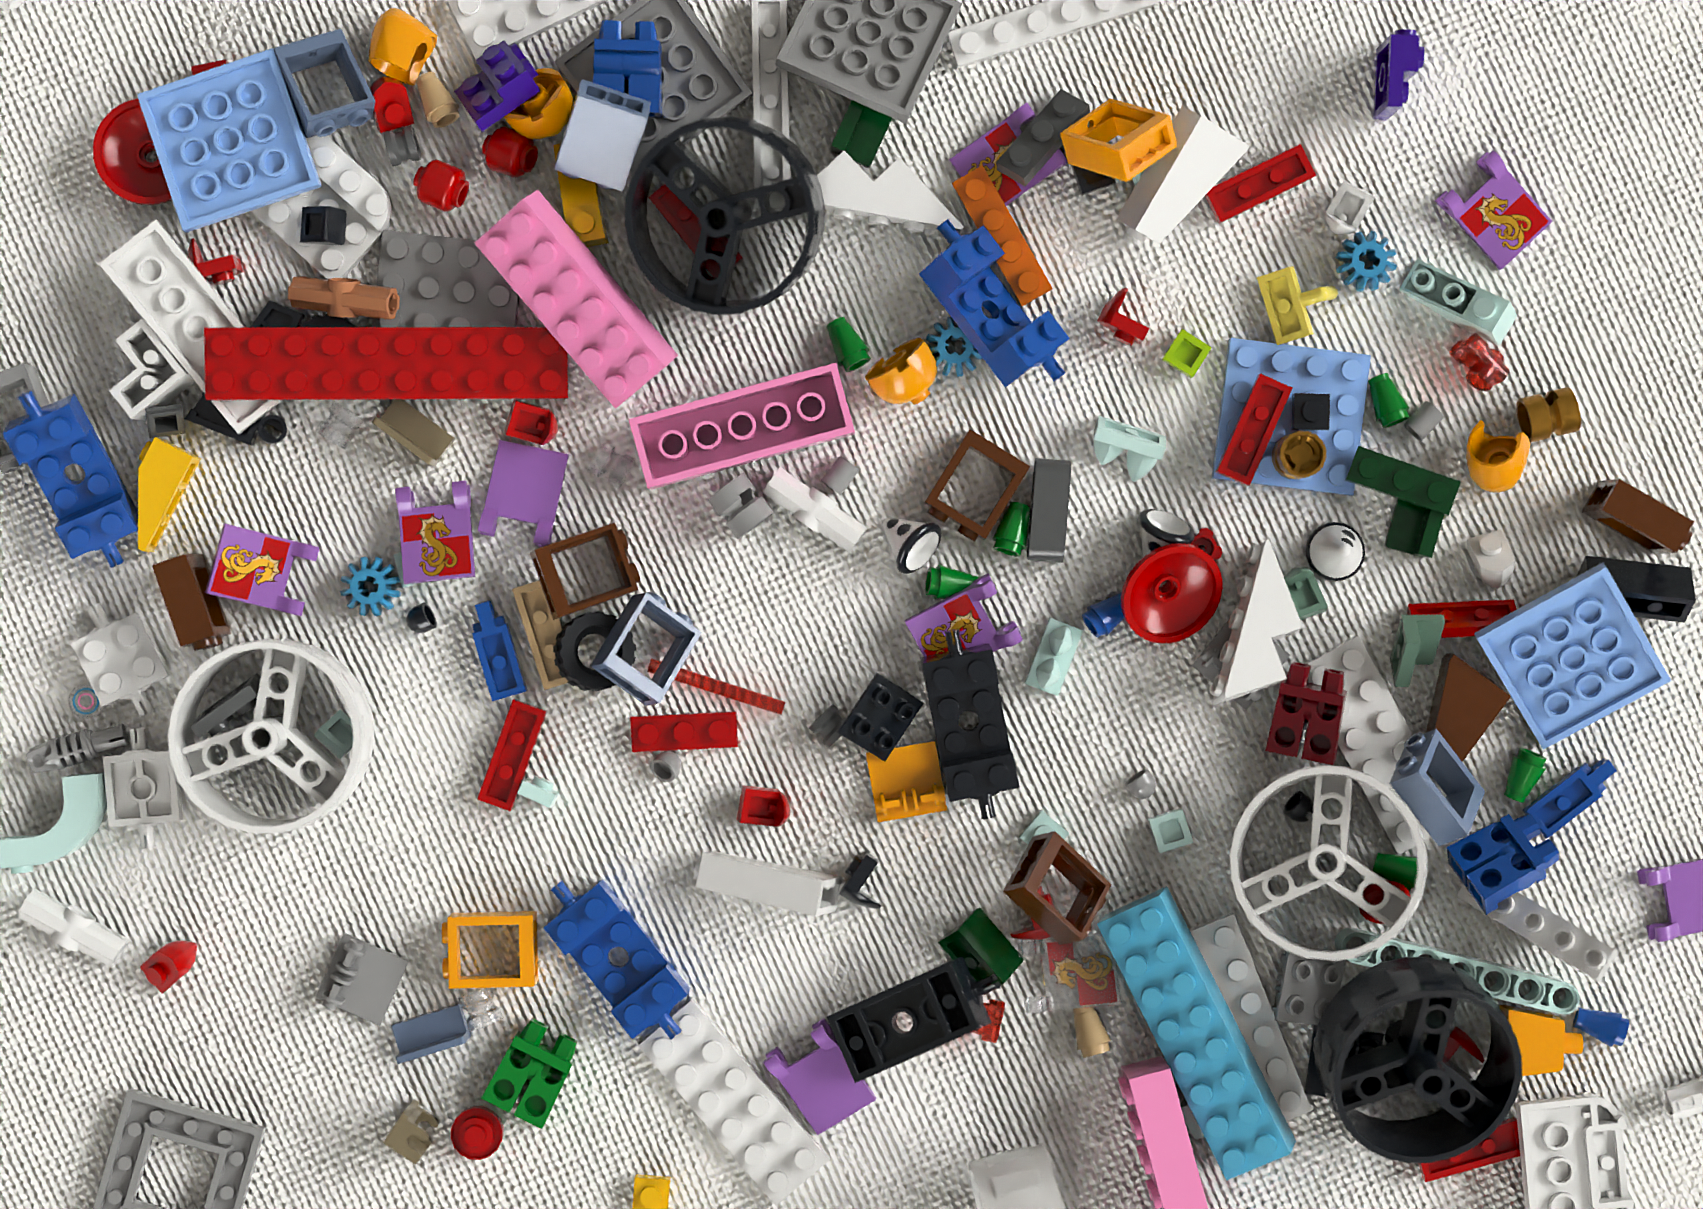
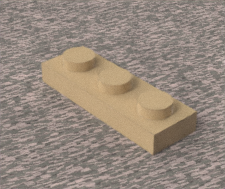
M540 581L512 589L544 690L566 684L568 680L565 677L562 678L559 674L560 670L558 666H555V653H553V647L557 641L556 636L563 630L560 618L553 620Z

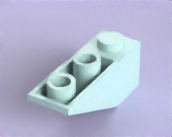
M1419 259L1416 260L1399 289L1466 331L1500 346L1517 317L1510 301Z

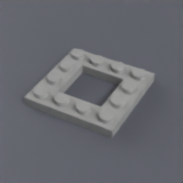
M130 1088L126 1092L93 1209H167L136 1200L154 1136L219 1154L204 1209H243L266 1127Z

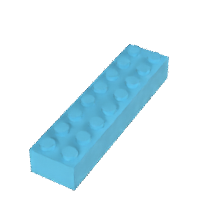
M1166 886L1105 914L1097 925L1226 1180L1291 1154L1296 1139L1168 887Z

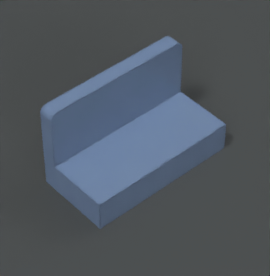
M461 1003L391 1025L399 1050V1054L395 1057L397 1064L465 1044L471 1037Z

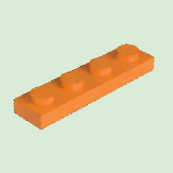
M983 165L954 181L952 185L977 229L984 225L1005 254L996 262L1021 306L1023 307L1052 290L1051 284Z

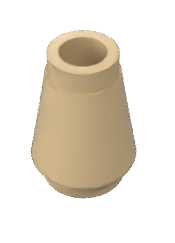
M428 72L416 79L427 121L432 122L435 128H442L455 122L459 118V104L437 78L436 74Z
M1094 1005L1074 1008L1077 1050H1081L1083 1058L1110 1051L1108 1042L1111 1039Z

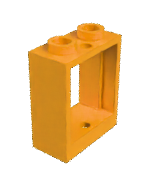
M1111 98L1060 133L1068 164L1128 182L1177 147L1169 114ZM1117 135L1123 137L1113 145L1107 143Z
M537 911L452 913L447 917V922L442 923V943L448 944V958H443L442 972L443 978L449 979V989L534 987L538 983ZM519 925L520 975L461 976L460 926Z

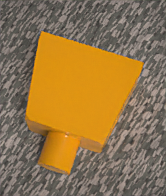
M1508 1005L1499 1006L1517 1037L1522 1054V1076L1562 1071L1564 1054H1582V1034L1565 1032V1023L1561 1018L1551 1014Z

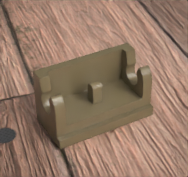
M413 1099L403 1111L383 1144L416 1165L432 1143L428 1133L418 1126L419 1123L426 1121L435 1128L439 1126V1123L435 1116L418 1106L420 1102Z

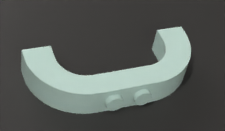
M104 772L73 774L62 777L64 805L58 822L44 834L1 837L0 869L11 868V874L32 872L34 865H41L61 859L84 846L96 833L106 813L107 801Z

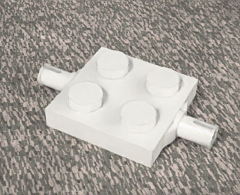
M101 603L94 604L100 618L97 617L92 606L88 607L86 610L96 628L88 635L70 644L101 706L105 707L118 700L131 698L139 713V717L146 715L140 703L141 701L147 713H151L154 709H152L144 692L152 684L169 677L138 613H133L121 620L109 621Z
M145 728L129 729L131 750L119 755L102 757L109 827L130 826L139 828L140 849H150L156 847L154 826L163 822L183 820L180 783L170 761L169 750L156 751L150 748L146 749Z

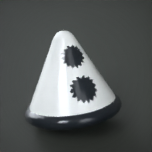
M1146 509L1140 512L1138 516L1141 528L1143 557L1159 547L1176 543L1190 544L1195 539L1193 528L1174 514L1158 509Z
M890 517L885 518L882 522V527L896 560L897 569L901 573L909 574L920 569L931 559L940 544L942 532L939 525L935 523H922Z
M1329 522L1319 526L1309 536L1306 544V559L1309 566L1317 575L1326 580L1343 581L1358 572L1364 562L1365 545L1362 537L1353 527L1345 523Z

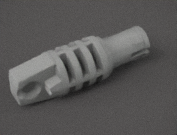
M123 723L96 732L84 729L53 738L29 749L26 753L27 761L33 773L63 769L94 760L99 756V752L129 745L128 733L123 734V731H126Z

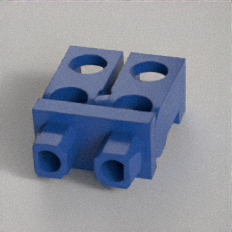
M602 20L599 39H594L593 83L626 94V80H629L628 95L650 101L648 117L662 118V46L660 41L657 40L655 23L652 21L635 22V40L622 39L621 21Z
M1507 814L1500 818V822L1490 824L1446 847L1449 865L1465 887H1468V891L1486 915L1496 910L1498 903L1514 893L1525 890L1535 882L1538 883L1546 879V869L1559 860V851L1551 840L1547 839L1535 847L1529 841L1541 834L1540 827L1531 814L1515 820Z

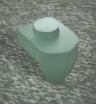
M1295 567L1284 576L1300 621L1327 610L1328 605L1312 570L1306 567Z

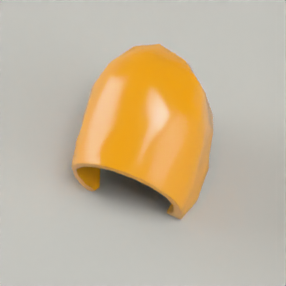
M390 8L377 19L372 32L368 61L375 69L386 76L414 86L426 60L430 57L437 44L438 35L418 19L401 9Z
M1480 420L1472 429L1467 442L1466 460L1470 477L1481 489L1492 493L1505 492L1513 488L1520 479L1527 463L1531 444L1524 432H1519L1516 437L1489 435L1484 432L1485 425Z

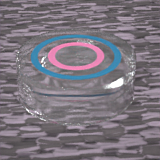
M90 683L76 686L68 698L70 710L74 715L82 719L97 717L106 708V706H101Z

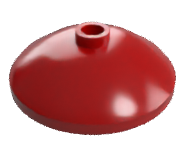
M138 98L118 105L104 117L94 137L93 158L98 174L111 191L129 202L141 205H159L172 201L159 159L154 162L146 160L147 154L156 150Z
M1176 543L1151 551L1132 568L1122 589L1121 608L1127 624L1141 638L1154 643H1173L1192 636L1208 623L1218 608L1223 589L1220 569L1208 553L1194 545ZM1166 581L1163 586L1159 587L1162 582Z

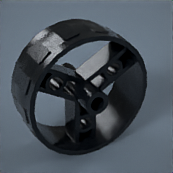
M739 117L708 118L680 126L681 128L660 139L643 157L631 178L625 200V229L629 248L642 273L658 291L671 301L693 311L714 315L742 314L755 308L764 307L788 292L806 274L817 255L824 232L825 205L821 185L815 171L797 145L778 130L755 120ZM724 127L745 131L764 140L781 153L795 171L797 177L733 194L682 141L697 132L709 128ZM685 167L689 168L694 174L695 179L691 187L685 186L680 179V173ZM654 175L699 220L701 232L688 287L672 275L660 260L651 241L647 223V198ZM705 185L719 199L704 205L696 196V192ZM773 192L780 193L785 199V206L782 211L774 210L769 203L770 195ZM757 198L762 215L751 220L752 210L746 199ZM808 212L807 235L801 255L790 274L774 290L767 294L745 300H726L743 230ZM729 234L724 253L711 249L713 237L718 238ZM708 259H713L719 264L720 274L718 277H712L707 273L706 263Z
M1403 957L1379 963L1359 973L1346 983L1329 1002L1318 1024L1314 1042L1315 1066L1328 1101L1352 1137L1366 1149L1386 1159L1405 1163H1432L1453 1158L1474 1148L1490 1136L1507 1117L1517 1098L1522 1079V1054L1517 1037L1511 1029L1512 1026L1489 992L1485 991L1466 971L1445 961L1428 957ZM1459 999L1487 1011L1490 1019L1491 1043L1487 1060L1476 1080L1444 1055ZM1408 1001L1403 1020L1393 1022L1386 1029L1384 1035L1385 1045L1346 1058L1353 1042L1370 1022L1383 1012ZM1424 1032H1427V1039H1424L1422 1035ZM1414 1088L1421 1099L1430 1102L1436 1101L1443 1107V1109L1430 1115L1410 1120H1385L1368 1116L1356 1110L1358 1107Z

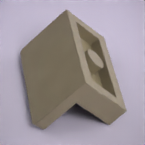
M393 400L381 418L375 417L372 421L374 425L425 463L434 467L456 439L405 400Z

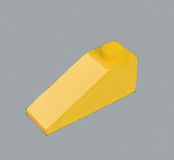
M560 144L553 145L555 160ZM557 171L566 223L586 247L608 244L598 185L582 178H569L562 172Z
M154 437L152 442L148 441L139 456V460L142 463L138 468V549L143 552H154L201 460L200 457L165 439Z

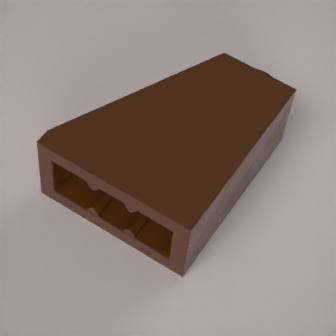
M1446 653L1441 660L1426 733L1437 729L1463 762L1511 696L1455 654Z

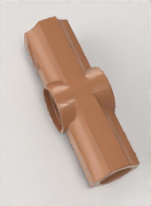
M297 276L293 277L288 287V300H290L293 308L325 311L327 315L333 317L356 318L366 316L370 318L394 319L399 309L400 296L397 294L396 288L361 284V281L357 279L329 278L325 280Z

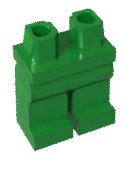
M532 1018L522 1032L519 1031L515 1035L481 1099L510 1113L528 1080L530 1083L514 1116L543 1129L575 1061L572 1057L578 1041L561 1033L554 1047L551 1048L541 1043L548 1026Z

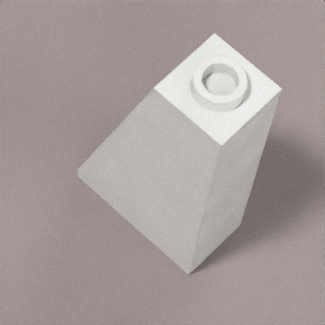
M1182 106L1172 122L1177 147L1145 169L1117 217V220L1129 226L1125 233L1143 243L1148 237L1160 244L1242 157L1249 145L1202 115Z
M716 851L703 852L702 857L697 860L694 870V876L697 878L696 888L813 916L836 912L843 878Z

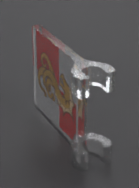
M1103 935L1087 936L1083 941L1062 945L1054 939L1022 940L1021 943H1017L1019 957L1038 955L1041 957L1045 996L1024 999L1025 1014L1122 1004L1117 963Z

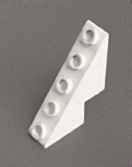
M845 151L838 155L817 175L821 185L825 210L833 211V217L854 220V215L867 217L869 224L888 227L889 222L903 224L904 230L916 233H923L924 228L937 230L936 228L941 223L949 219L959 234L963 232L964 226L900 157L874 181L869 178ZM938 230V234H937V235L940 236V237H943L942 234H941V233L939 232V230Z
M1269 539L1260 545L1253 543L1247 553L1246 563L1250 565L1247 576H1243L1238 586L1237 595L1241 596L1238 608L1233 610L1228 627L1232 629L1230 639L1225 642L1220 653V661L1223 662L1220 674L1216 675L1211 686V694L1214 695V706L1274 686L1287 679L1273 641L1289 636L1302 629L1303 626Z
M1462 883L1455 896L1485 914L1468 891V887H1465ZM1519 892L1498 903V908L1487 914L1488 917L1533 945L1545 950L1575 970L1598 982L1602 980L1619 952Z

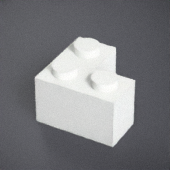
M143 318L115 340L136 369L109 391L131 419L145 422V408L165 406L195 382Z

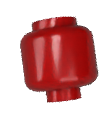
M502 126L496 129L492 135L490 134L485 138L482 147L487 166L492 171L513 178H519L525 173L531 172L538 158V148L534 145L533 139L520 135L509 127Z
M437 159L429 162L426 167H419L413 181V185L417 187L419 201L445 212H449L455 207H461L469 191V182L466 181L464 171Z

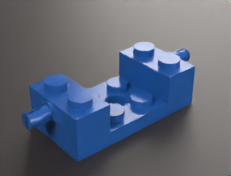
M949 219L941 223L936 229L939 230L949 243V246L924 268L919 275L1006 388L1031 368L1039 367L1040 365L1043 366L1053 382L1063 376L1066 372L1061 368L1053 355L1070 338L1049 310L1031 322L1001 283L990 266L1005 253L983 225L973 233L961 236ZM982 307L990 312L992 318H988L983 313Z
M32 390L20 394L17 398L27 414L8 422L2 434L19 465L27 462L58 518L55 530L68 554L73 559L89 551L102 550L110 568L115 567L116 564L117 566L124 562V559L115 543L120 538L138 530V510L78 398L74 393L40 408ZM77 464L84 469L85 478L79 481L71 480L66 475L65 468L68 465Z
M604 879L600 880L584 894L577 895L576 897L564 884L563 880L554 886L551 891L563 904V908L558 915L543 927L565 956L568 953L571 954L611 1004L612 1009L610 1012L632 1039L647 1027L658 1023L669 1039L672 1040L682 1029H680L669 1014L673 1007L689 994L690 987ZM614 947L624 948L629 956L628 962L622 966L614 965L609 959V951Z

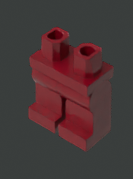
M1294 661L1286 675L1287 679L1280 683L1265 751L1297 758L1301 750L1305 722H1307L1308 727L1301 759L1334 765L1347 691L1343 690L1344 672L1325 668L1322 685L1308 683L1311 665Z

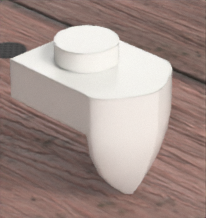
M1344 180L1325 213L1327 225L1335 234H1351L1355 232L1375 196Z
M1502 530L1467 539V549L1480 573L1482 581L1490 587L1500 588L1510 578L1515 567V556Z

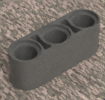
M1035 458L1027 560L1063 563L1070 493L1071 461Z

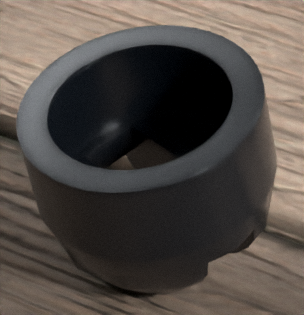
M268 415L259 422L258 434L265 443L271 445L278 444L285 439L287 426L279 416ZM266 424H269L274 430L281 433L279 438H276L264 429Z
M425 602L413 607L407 614V626L414 632L425 633L437 627L435 615L430 606Z
M1298 791L1286 802L1283 812L1296 822H1306L1309 820L1306 817L1308 812L1313 813L1314 803L1305 793Z

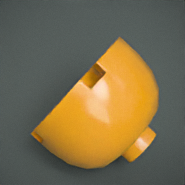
M551 68L535 70L538 76L533 78L541 91L504 116L515 132L529 139H545L559 134L566 126L573 107V96L559 71Z
M918 337L893 349L896 354L886 361L882 357L866 373L865 378L869 386L880 399L892 404H904L911 401L915 405L930 395L928 388L935 381L937 374L936 360L928 344Z

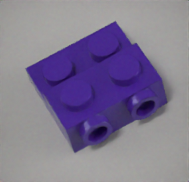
M1396 30L1394 34H1391L1376 49L1373 119L1388 120L1402 108V104L1407 103L1409 84L1407 81L1418 72V68L1423 67L1425 49L1424 46H1419L1420 35H1416V30Z
M505 40L487 48L482 56L475 60L482 71L475 76L465 79L461 86L454 90L482 132L541 91L533 80L538 74L515 42L508 46Z

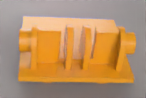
M935 741L896 747L886 761L870 752L866 753L878 822L947 811Z

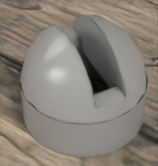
M664 751L654 758L650 764V769L653 775L660 781L671 782L680 772L682 766L681 759L672 751Z
M1146 768L1127 780L1125 786L1136 798L1146 799L1154 793L1156 783L1155 778L1149 769Z

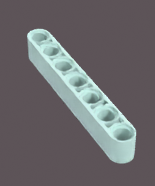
M1348 927L1342 929L1337 934L1335 948L1336 950L1346 949L1347 942L1353 937H1359L1361 945L1377 939L1382 934ZM1398 938L1391 939L1382 947L1357 958L1346 959L1351 963L1371 968L1382 963L1380 958L1382 949L1392 945L1395 948V956L1392 960L1428 954L1429 958L1445 961L1452 965L1461 962L1463 970L1473 977L1485 991H1488L1492 998L1564 1015L1572 1013L1580 1003L1578 990L1573 985L1559 978ZM1496 971L1498 975L1496 983L1491 987H1485V975L1488 972ZM1530 979L1532 984L1530 992L1520 996L1518 992L1520 983ZM1559 988H1564L1566 992L1564 1000L1559 1004H1554V992Z

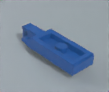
M491 600L476 604L475 608L479 622L472 624L474 630L472 635L491 700L496 701L527 692L511 632L504 615L496 617Z
M1602 758L1591 767L1584 763L1572 770L1522 809L1525 815L1531 814L1540 827L1541 835L1547 839L1603 796L1601 793L1606 789L1603 782L1617 772V770L1605 758Z

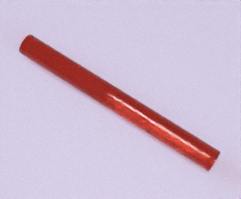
M651 658L647 672L655 674L662 661ZM683 668L679 670L674 681L782 715L786 703L785 701Z

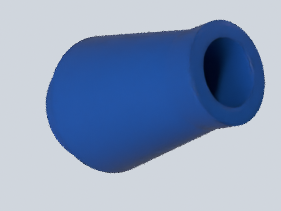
M1122 592L1088 606L1087 612L1082 614L1084 623L1095 637L1099 638L1103 634L1108 636L1124 619L1121 608Z
M1578 1007L1573 1020V1028L1580 1029L1610 1047L1613 1044L1622 1046L1628 1032L1629 1019L1623 1018L1621 1013L1588 1010Z

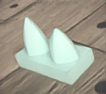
M1098 416L1094 428V451L1100 464L1104 465L1116 459L1123 449L1128 450L1126 457L1127 469L1131 480L1135 482L1145 476L1154 467L1157 460H1162L1166 449V436Z
M1049 618L1024 683L1058 696L1083 630Z

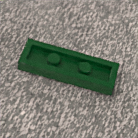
M1360 446L1356 450L1345 480L1445 516H1449L1461 481Z

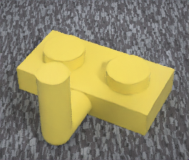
M1294 266L1257 277L1277 345L1313 335L1306 306L1321 301L1333 300L1338 295V290L1334 286L1318 287L1301 293Z

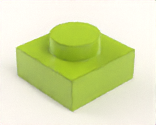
M1181 329L1161 360L1189 378H1193L1212 347L1184 329Z

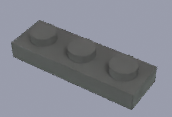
M1060 89L996 161L997 171L1026 186L1062 146L1060 133L1090 113L1089 104Z

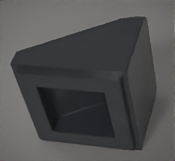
M331 206L302 207L300 242L344 245L346 211Z

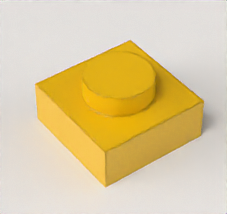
M636 1174L632 1209H668L671 1177Z

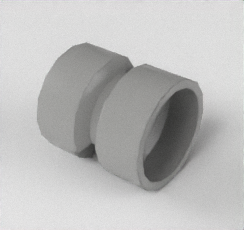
M744 473L730 481L708 499L719 516L726 515L728 517L726 525L738 540L774 513L763 497H755L754 492L756 488Z

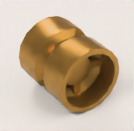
M1569 387L1549 391L1545 398L1537 394L1517 400L1516 410L1521 432L1526 434L1530 443L1550 438L1552 432L1560 436L1580 430L1581 416L1575 394Z
M1298 431L1282 437L1275 443L1272 450V463L1275 470L1281 476L1288 479H1302L1312 476L1323 467L1326 461V448L1323 441L1316 434L1309 431Z

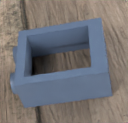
M341 28L274 48L305 138L316 135L318 137H325L335 132L336 129L349 125L351 127H358L372 119L376 101ZM336 61L355 102L311 115L292 73Z
M652 592L632 595L590 667L645 706L661 703L702 633L692 626L693 621L688 616L680 612L674 613L665 606L666 602L662 597ZM640 612L676 637L651 680L615 655Z
M1437 729L1424 734L1416 733L1412 735L1404 744V750L1395 765L1396 769L1389 784L1408 805L1411 812L1438 846L1469 836L1485 793L1484 789ZM1427 771L1431 774L1434 780L1445 792V794L1447 795L1446 798L1436 787L1433 781L1429 778V776L1426 774Z

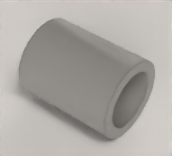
M1425 401L1403 425L1411 435L1422 441L1444 416L1433 404Z
M840 455L821 481L841 495L859 472V469Z

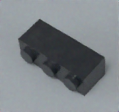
M1585 556L1576 577L1603 562L1635 617L1685 623L1696 602L1691 568Z

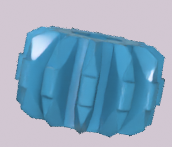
M1375 231L1369 232L1366 239L1361 232L1355 233L1354 242L1349 239L1342 242L1346 252L1342 251L1336 254V259L1345 262V264L1336 268V272L1343 273L1347 271L1349 275L1344 279L1343 283L1349 285L1356 280L1355 287L1356 291L1359 292L1364 290L1366 283L1371 291L1377 290L1379 288L1378 281L1386 284L1391 280L1386 271H1394L1397 268L1394 262L1387 261V259L1396 255V250L1385 251L1384 247L1389 242V239L1386 237L1376 243L1377 234ZM1365 254L1368 255V261L1373 262V265L1367 269L1364 268L1365 263L1359 261V258Z
M947 317L946 324L948 329L945 330L940 323H935L934 329L940 337L928 334L926 341L937 345L936 347H930L933 355H938L935 359L936 366L938 367L942 362L946 364L942 375L948 376L951 366H955L957 377H962L963 363L970 371L976 369L975 363L969 357L977 360H982L983 358L977 350L973 349L974 346L959 327L955 328L952 317ZM949 339L953 342L962 341L964 345H962L960 350L964 352L961 355L957 352L949 354L946 351L949 347L946 341Z
M368 557L360 558L361 569L353 563L349 564L348 569L354 576H342L341 581L350 584V589L340 591L341 596H353L348 602L347 607L353 609L360 604L359 614L362 616L368 614L370 607L374 616H380L382 614L381 604L388 610L393 609L394 604L388 597L401 596L400 591L392 589L393 584L401 583L399 577L389 578L395 567L389 564L382 569L383 559L380 557L374 559L372 566ZM375 578L376 581L373 584H378V591L367 595L366 592L369 589H364V583Z

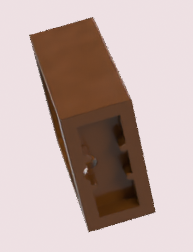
M970 429L924 503L930 506L927 513L943 523L948 518L960 525L957 531L974 542L978 537L985 540L1031 466ZM968 448L1013 475L983 526H980L938 500L939 495Z
M1621 479L1599 481L1581 511L1653 554L1677 553L1678 550H1683L1692 537L1690 529L1695 522Z
M615 523L535 549L530 553L553 620L639 590L636 584L640 582L637 567L634 562L629 563L625 550L628 549L626 536L622 529L617 530ZM604 538L621 587L569 605L551 555Z
M185 553L151 565L180 647L192 646L193 650L197 651L201 649L207 650L223 644L221 637L232 633L219 597L205 593L210 572L204 555Z
M1056 831L1032 837L1003 892L1055 941L1062 945L1083 941L1091 931V924L1097 912L1104 906L1106 902L1105 897L1112 884ZM1051 864L1079 890L1066 918L1037 892Z

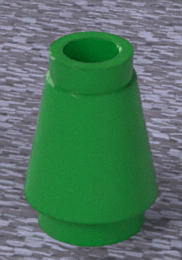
M845 317L837 318L826 326L838 366H843L846 372H851L870 361L869 347L846 321Z
M1388 373L1380 374L1368 380L1376 421H1380L1383 428L1397 425L1410 418L1407 412L1410 407L1390 379Z
M1010 502L1009 508L992 538L995 541L994 550L1006 555L1019 557L1022 550L1026 549L1029 512L1031 509L1029 506L1019 502Z
M937 565L936 568L929 567L925 581L926 595L933 596L935 600L946 599L967 588L979 577L942 565Z
M1519 748L1518 753L1512 756L1504 795L1524 803L1526 797L1547 769L1544 766L1546 758L1531 750Z
M1378 852L1372 871L1389 881H1395L1404 885L1411 891V888L1415 889L1418 873L1417 857Z

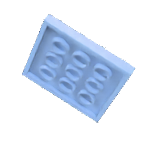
M273 48L137 94L184 232L187 233L322 187Z
M1230 338L1228 341L1211 479L1234 481L1215 471L1256 377L1261 373L1293 388L1251 484L1353 496L1355 484L1345 480L1356 450L1360 446L1371 355ZM1292 394H1330L1329 430H1291ZM1298 431H1309L1316 434L1323 441L1326 448V461L1323 467L1316 474L1302 479H1288L1281 476L1275 470L1272 463V450L1275 443L1282 437Z
M1603 562L1474 633L1543 750L1671 681Z

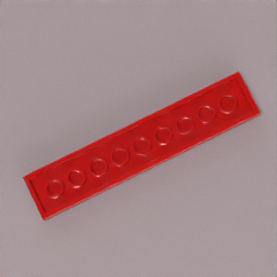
M204 327L205 400L568 399V353L546 327Z

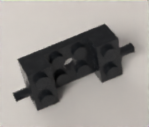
M959 629L952 630L954 644L951 631L948 630L944 632L948 652L920 657L946 791L950 802L968 798L978 799L981 819H988L986 805H988L990 818H994L996 814L992 796L1002 791L1020 788L1004 719L993 650L989 644L962 649ZM965 711H973L978 715V723L972 729H964L958 723L960 715Z
M962 956L827 1016L854 1082L857 1083L992 1023L983 1004L982 995L1000 988L999 981L986 986V984L997 980V976L992 974L976 982L971 976ZM900 1012H905L912 1018L913 1024L910 1031H903L898 1027L897 1016Z

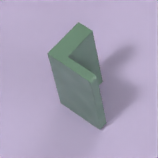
M1401 615L1390 657L1395 687H1409L1415 665H1431L1434 663L1445 624L1443 615Z

